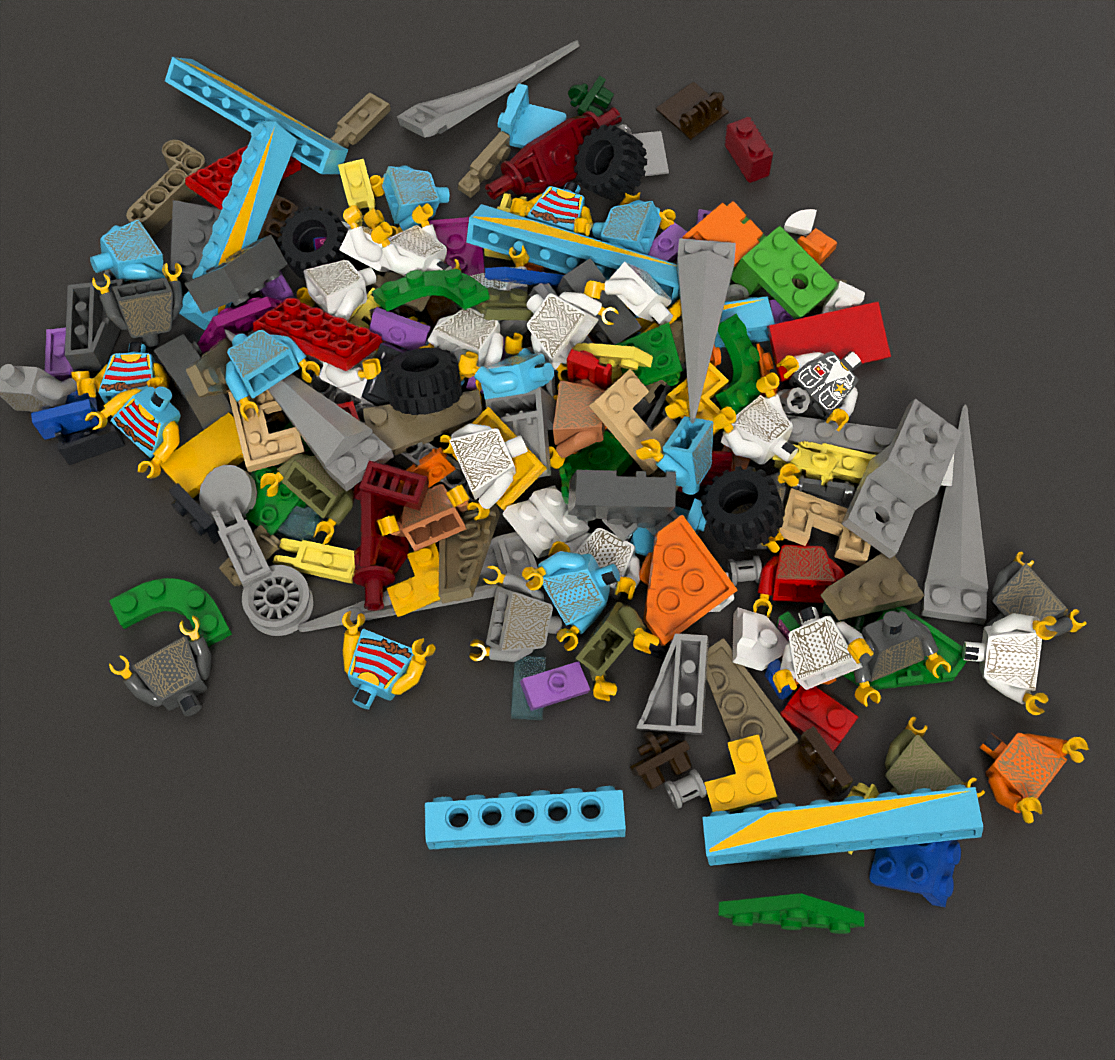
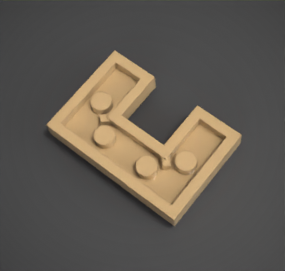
M629 369L593 401L589 407L642 470L646 471L648 476L658 468L655 465L656 460L654 458L641 460L637 456L636 450L644 447L641 444L642 441L656 439L660 443L661 453L663 454V446L678 425L674 420L666 416L652 430L649 429L633 410V407L649 393V390L634 372Z
M268 390L253 399L250 395L248 396L249 401L254 402L260 412L258 417L255 409H247L245 414L249 422L245 421L241 415V403L239 401L236 402L232 393L228 392L248 473L285 463L296 454L306 455L301 435L295 427L269 433L265 415L281 411L282 409Z
M790 489L784 506L785 516L782 517L784 523L782 527H778L784 539L806 546L811 529L814 527L839 536L835 558L857 566H862L867 562L871 545L841 524L848 510L847 508L800 492L799 490Z

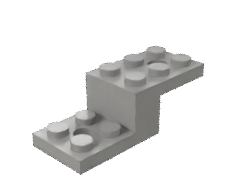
M533 346L527 347L533 354H535ZM506 353L505 359L516 355ZM555 374L549 383L528 393L485 399L486 408L490 407L517 436L521 435L525 445L547 467L539 477L551 476L548 430H553L557 403L553 398L556 395Z
M916 398L911 401L904 412L891 444L869 461L841 524L889 559L895 556L915 510L937 495L962 432ZM925 435L929 438L930 443L925 440ZM875 512L881 516L883 523L876 519Z

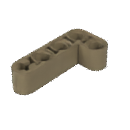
M173 139L167 141L162 146V153L169 170L126 213L128 222L131 223L139 220L151 238L172 219L173 200L189 203L197 195L196 192L185 185V178L199 169L207 167L204 156L180 140Z

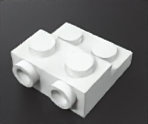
M555 485L534 491L529 500L509 505L503 512V516L537 558L548 555L554 542L567 543L586 534L590 529L588 521L579 520L577 516L568 515V505L564 502L562 492Z

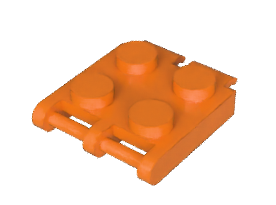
M733 201L728 206L724 203L720 204L682 238L736 243L735 267L743 256L760 243L758 240L763 236V232L751 219L742 224L747 215Z

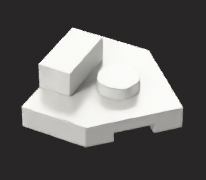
M738 607L733 613L732 662L763 671L770 662L783 658L785 646L789 641L769 618Z

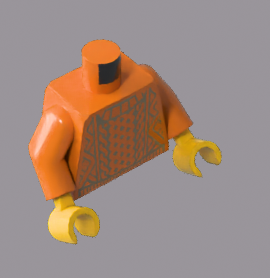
M990 733L979 747L995 760L985 774L989 778L988 783L996 802L1016 813H1022L1023 820L1028 824L1034 821L1033 814L1030 811L1043 814L1041 803L1037 798L1068 760L1064 756L1069 754L1072 761L1081 763L1084 757L1081 752L1076 750H1089L1086 741L1081 737H1073L1067 741L1028 733H1017L1008 744H1005L994 734Z

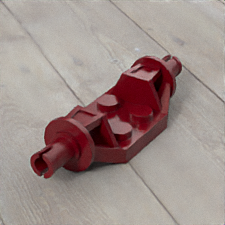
M612 107L598 117L593 112L586 111L582 116L571 117L529 142L510 161L502 162V176L485 185L486 190L490 189L487 194L492 200H496L509 190H512L518 196H522L525 193H544L550 186L560 188L567 182L575 179L577 173L574 172V166L577 165V162L574 160L575 155L579 153V150H577L579 145H582L584 142L583 138L586 135L590 136L593 129H599L602 125L609 127V125L615 126L621 123L622 118H616L620 115L619 111ZM530 177L533 181L524 183L523 179Z
M376 472L372 485H378L382 473ZM388 477L385 489L389 490L393 477ZM359 482L354 487V498L361 503V545L354 551L355 571L352 574V579L357 585L365 587L364 608L369 611H378L384 608L383 586L394 582L396 572L408 557L409 541L406 537L391 534L382 536L377 520L395 515L397 521L404 510V506L360 490L361 482ZM378 562H386L384 567L375 566Z

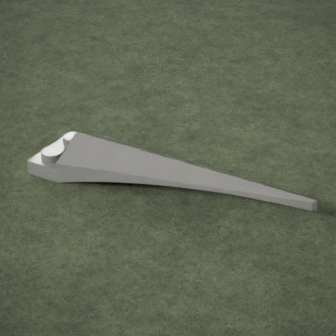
M578 40L573 41L534 63L485 84L438 99L418 103L397 116L399 124L424 138L434 136L437 133L442 134L516 87L518 83L521 84L580 46Z
M679 238L676 268L684 337L690 422L693 424L696 419L733 274L736 243Z
M225 329V334L232 343L236 335ZM293 374L267 389L328 475L345 491L350 490L362 481L369 460L385 464L394 457L392 449L380 440L371 428Z
M965 404L961 410L958 430L962 434L954 452L952 486H945L922 592L925 596L922 598L921 616L984 625L987 619L988 581L968 408Z
M517 532L496 536L491 540L473 597L442 604L441 600H438L415 611L495 597L497 586L503 587V584L499 582L488 584L484 581L483 578L494 581L498 576L495 569L487 567L495 566L504 575L511 573L523 577L522 571L526 567L538 568L534 554ZM388 591L383 592L384 608L381 610L369 611L365 609L364 600L300 624L298 628L300 632H307L343 625L342 618L349 611H351L350 620L352 623L357 622V617L360 613L365 616V621L393 616L396 613Z

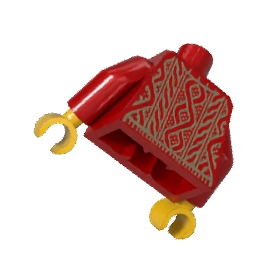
M809 541L806 546L792 542L791 545L781 546L780 555L773 556L761 570L757 592L760 593V599L755 601L753 612L757 613L759 606H766L768 608L767 617L769 618L772 613V605L769 601L770 595H772L773 601L824 603L820 595L827 587L845 577L844 571L833 559L828 558L826 549L822 546H810Z

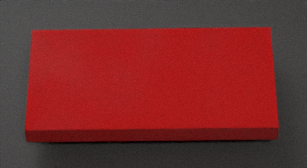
M248 145L185 178V185L222 210L223 200L230 191L232 178L239 169L242 162V154ZM290 156L281 180L301 170V162Z
M296 298L285 299L283 303L267 311L265 315L253 322V331L264 330L270 335L288 336L305 354L344 371L350 370L379 348L382 343V336L370 332L368 328L358 327L347 322L344 318L332 316L323 312L320 308H313L301 303Z
M879 302L767 326L779 382L788 381L792 377L791 375L788 378H784L783 375L787 373V369L783 366L777 367V364L789 355L795 357L807 353L821 352L826 354L832 351L839 359H842L849 351H852L860 358L862 364L891 357Z

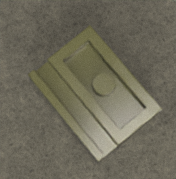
M488 287L490 299L475 305L480 314H484L483 318L485 320L529 321L534 315L527 308V302L531 297L526 291L518 288L503 291Z

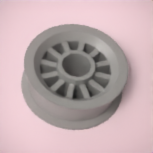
M285 565L269 566L272 573L271 576L244 587L242 605L246 615L257 630L271 636H284L299 630L298 626L308 621L313 611L314 600L306 579L299 571ZM277 597H284L283 601L279 604H272L273 600Z

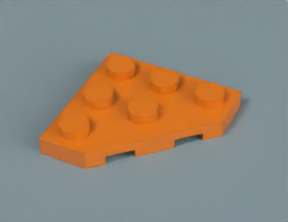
M680 515L658 531L654 539L643 621L652 634L659 638L660 645L664 646L673 639L675 633L680 634L738 591L683 515Z

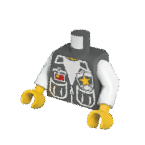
M830 351L826 354L814 352L795 357L789 355L781 360L777 367L783 366L787 369V373L783 375L784 378L792 375L788 383L793 388L799 387L807 391L810 397V407L823 420H826V423H829L831 420L835 421L838 424L837 431L844 427L849 420V416L854 411L858 396L855 385L859 380L853 371L862 364L860 358L854 352L849 351L842 359H839L834 352Z

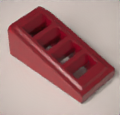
M369 460L359 489L420 511L429 481L427 476ZM376 472L382 473L378 485H372ZM391 476L393 479L388 490L385 489L388 477ZM402 480L405 482V484L402 489V492L399 493L397 492V489L400 484V481ZM412 485L417 486L414 496L409 495Z

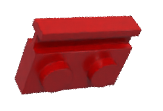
M571 349L567 357L568 382L588 379L604 390L612 385L611 364L608 363L606 367L602 366L599 359H596L590 352H578Z
M800 686L780 713L787 725L801 735L814 726L832 752L835 751L858 719L857 715L817 687L806 690Z

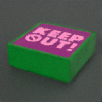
M788 611L779 616L776 628L788 641L789 632L801 627Z

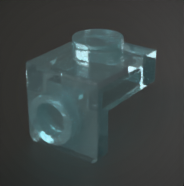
M295 506L277 532L299 541H310L317 525L320 523L321 517L312 508L307 507L304 509Z

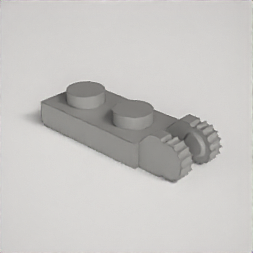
M236 502L229 505L232 517L237 522L234 525L226 528L222 514L218 510L211 513L219 529L218 534L244 588L271 576L272 573L247 520L243 519Z

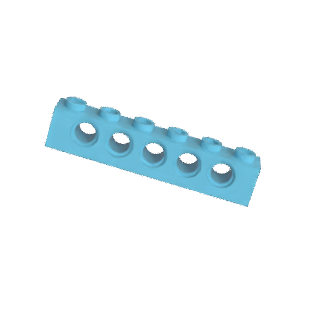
M613 786L598 787L596 792H583L580 788H570L564 790L563 794H550V791L539 790L531 792V796L519 797L517 793L507 792L499 794L498 798L485 799L484 795L466 796V800L453 801L451 797H437L433 799V802L425 803V835L429 850L625 837L626 832L623 790H615ZM587 806H594L598 808L600 814L596 818L588 819L583 816L582 811ZM555 808H562L567 812V816L561 821L552 820L549 814ZM523 810H529L534 814V818L528 823H521L516 819L517 815ZM496 812L501 815V820L495 825H487L484 822L487 814ZM463 814L468 817V822L463 827L451 825L452 819L456 815Z

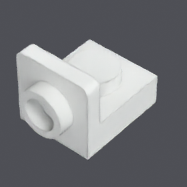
M839 281L835 289L825 300L821 314L859 306L864 300L865 292Z

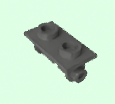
M800 475V478L797 477L799 483L797 486L792 487L793 489L848 509L851 497L854 494V485H850L847 481L845 483L828 481L823 486L821 485L822 480L804 478L803 475Z

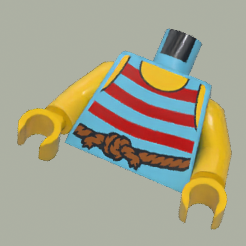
M567 182L563 189L550 186L543 194H539L528 202L521 198H514L511 203L509 213H519V216H527L528 219L577 234L581 233L589 237L590 230L593 228L590 209L585 206V198L579 194L580 187L574 182Z
M132 342L129 344L128 353L111 355L108 364L94 378H81L76 383L79 396L88 393L89 397L94 398L98 392L106 404L120 392L134 388L140 390L148 387L156 389L159 386L168 388L171 379L164 367L155 362L152 354L146 353V346L144 344Z
M159 386L156 389L148 387L144 390L134 388L120 392L104 405L105 409L90 412L85 418V421L91 420L95 415L99 418V424L93 428L94 430L105 427L108 417L111 415L113 417L111 422L149 458H153L151 461H143L138 465V472L142 473L150 465L151 472L147 478H156L160 475V463H165L180 443L178 422L181 415L179 410L170 403L172 393L166 387Z
M351 611L346 612L342 618L343 625L348 629L344 633L343 642L344 671L348 674L351 684L359 688L352 702L361 708L369 709L376 695L386 700H392L395 695H401L417 685L427 663L425 657L431 656L435 652L434 644L428 645L426 652H424L421 647L424 638L416 640L412 644V648L366 629H362L360 633L358 627L364 624L365 616L362 613L358 614L357 624H354L350 620Z

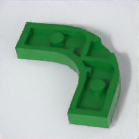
M459 269L425 272L413 270L407 273L406 277L386 282L380 288L372 291L374 301L387 312L412 300L432 295L449 298L464 310L490 299L488 289L471 276L461 273Z
M736 313L720 322L718 327V333L732 361L733 379L728 387L715 396L722 409L731 407L737 415L757 399L761 392L756 388V383L760 379L758 364L760 355L747 335L745 324Z
M164 578L148 581L109 600L123 629L153 614L171 611L185 616L190 621L193 629L196 626L192 616L197 617L200 621L198 632L203 634L208 647L232 635L222 613L211 596L199 586L185 580Z

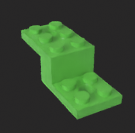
M746 217L742 224H745L749 219ZM781 226L777 227L767 237L763 234L758 240L760 243L743 256L739 264L734 267L731 278L736 284L742 285L748 290L749 297L763 287L795 320L804 318L831 294L838 284ZM792 279L802 280L805 288H796L792 283Z

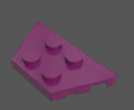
M268 296L264 298L256 297L248 300L245 305L238 308H226L220 311L217 316L211 319L197 345L204 354L210 351L211 347L218 344V341L227 337L225 329L235 335L242 333L247 335L253 330L254 321L265 315L267 311L283 303V301Z

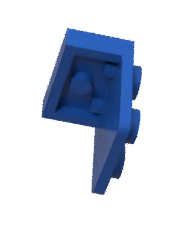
M78 390L68 395L65 405L31 413L32 423L44 440L56 437L54 433L60 431L63 435L95 427L99 424V418L96 415L89 421H85V418L90 412L99 411L97 395L94 398L89 397L88 393L79 396Z
M957 840L876 848L869 879L876 886L920 893L932 905L945 907L947 898L953 893L954 881L952 876L954 867L961 858L960 843Z

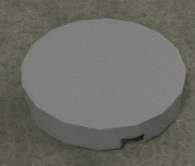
M222 465L214 468L205 477L200 486V506L213 520L211 512L218 510L223 516L224 524H235L237 522L232 517L229 505L236 502L243 519L247 517L246 514L249 509L252 510L256 503L257 489L255 480L247 471L235 465Z

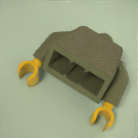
M296 454L276 469V474H264L260 481V488L271 485L267 490L268 497H273L278 493L279 482L282 481L284 485L323 519L328 518L327 522L323 521L317 525L313 535L315 537L319 531H325L328 535L323 544L330 542L334 533V526H339L353 508L354 491L352 489L345 491L328 475L315 455Z
M621 602L615 603L576 656L578 661L588 667L592 680L596 681L593 688L594 697L605 701H610V695L615 696L617 692L615 683L605 681L604 678L607 676L606 670L632 641L633 637V647L648 654H651L649 650L650 643L656 646L659 644L657 636L645 632L646 627L637 611L632 606L623 605Z
M910 718L906 728L890 743L884 764L887 770L885 777L894 786L889 792L906 795L922 788L931 789L932 792L946 790L949 786L959 784L970 788L971 784L977 779L971 778L964 783L922 738L927 730V726L925 725L922 730H917L912 726L917 718ZM982 790L981 792L977 793V797H981L985 793V791Z

